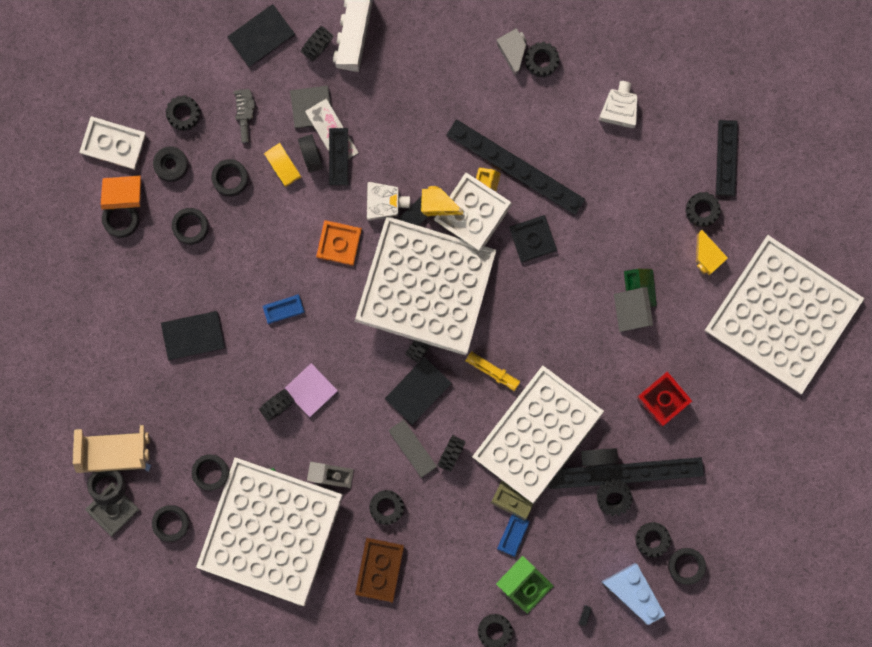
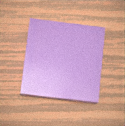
M312 363L284 388L287 389L295 402L309 417L318 411L337 392V389Z

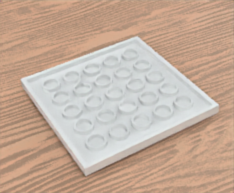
M386 216L354 322L467 355L496 250L484 246L482 251H479L462 239Z
M767 235L704 331L799 394H802L864 298Z
M234 458L196 568L305 606L343 495Z

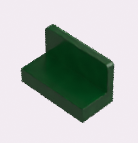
M638 268L624 271L626 291L647 287L650 307H656L653 269Z

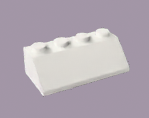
M373 0L344 1V7H347L346 14L341 16L340 25L343 26L342 33H338L337 44H339V49L334 52L333 62H336V68L359 72Z

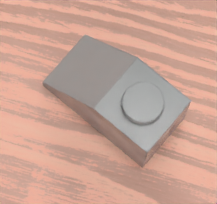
M517 28L496 41L514 75H517L526 47L525 43L527 42L522 32L519 33Z
M310 462L307 481L351 488L354 469Z

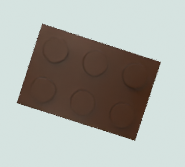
M366 537L355 595L393 602L404 545Z

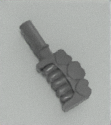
M250 89L234 91V95L237 98V116H235V119L240 121L241 143H249L248 120L253 119L255 101Z

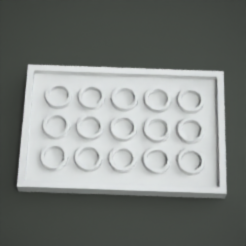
M542 365L472 457L534 504L603 415L604 411Z

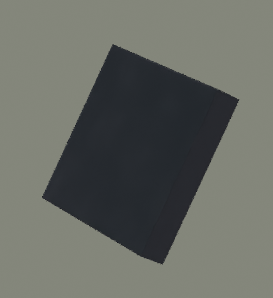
M545 215L509 227L520 263L557 251Z

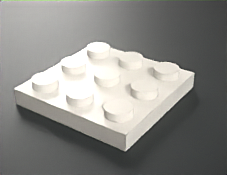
M465 173L450 195V198L463 210V215L436 216L434 220L479 251H482L513 203L468 173Z

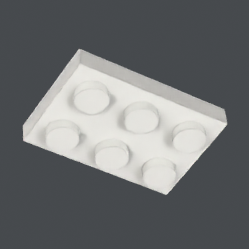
M90 117L79 153L135 170L146 133Z

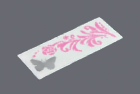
M327 99L305 112L329 151V128H343ZM348 136L349 159L356 155L358 151Z

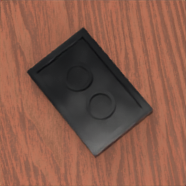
M272 4L228 35L227 38L250 68L294 37L295 33L274 4Z
M217 311L161 323L168 360L225 349Z
M423 357L385 397V400L413 425L452 383Z

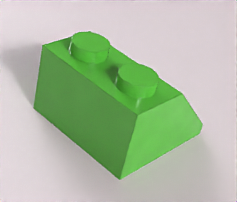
M523 556L496 583L527 614L554 586Z

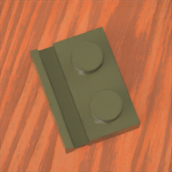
M503 480L491 501V504L524 521L533 506L532 502Z

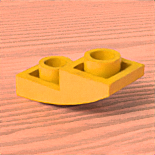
M280 143L264 153L285 187L302 177Z

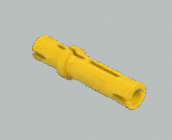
M473 351L470 352L465 362L494 378L498 384L502 383L513 391L516 390L520 383V380L506 373L505 369L501 370Z

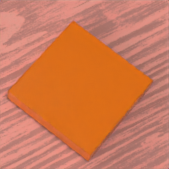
M141 176L102 179V210L140 207Z
M324 220L316 258L354 266L362 228Z

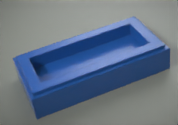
M299 294L262 306L268 324L305 313Z
M512 514L497 549L515 557L530 521H524Z

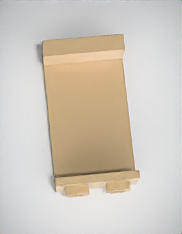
M140 425V433L84 437L82 429L74 430L73 465L76 473L146 468V461H149V450L146 449V444L150 443L149 432L145 431L144 425Z

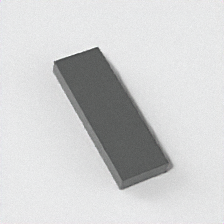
M404 419L388 430L421 478L437 467Z

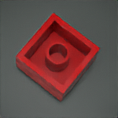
M668 371L636 397L660 427L664 426L692 402Z

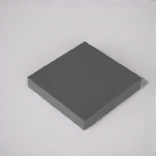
M328 86L290 90L295 129L313 127L305 111L325 99L330 104Z
M647 287L614 294L619 332L653 326Z
M112 482L100 495H110L117 486ZM124 495L116 504L105 506L93 501L85 510L113 537L140 509Z

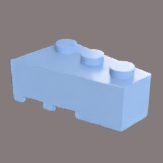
M636 563L601 581L646 624L649 625L665 616Z

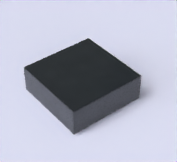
M583 605L578 624L587 625L592 610L590 606Z

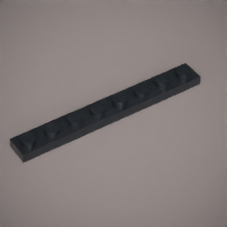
M457 119L446 134L450 139L573 215L577 214L585 201V198Z
M702 457L560 469L550 482L549 489L605 485V481L611 482V479H615V482L619 479L622 483L702 477L704 476Z

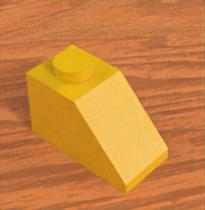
M429 186L428 189H422L421 212L425 216L463 215V210L438 186Z
M701 230L697 234V268L703 274L707 273L710 275L728 257Z

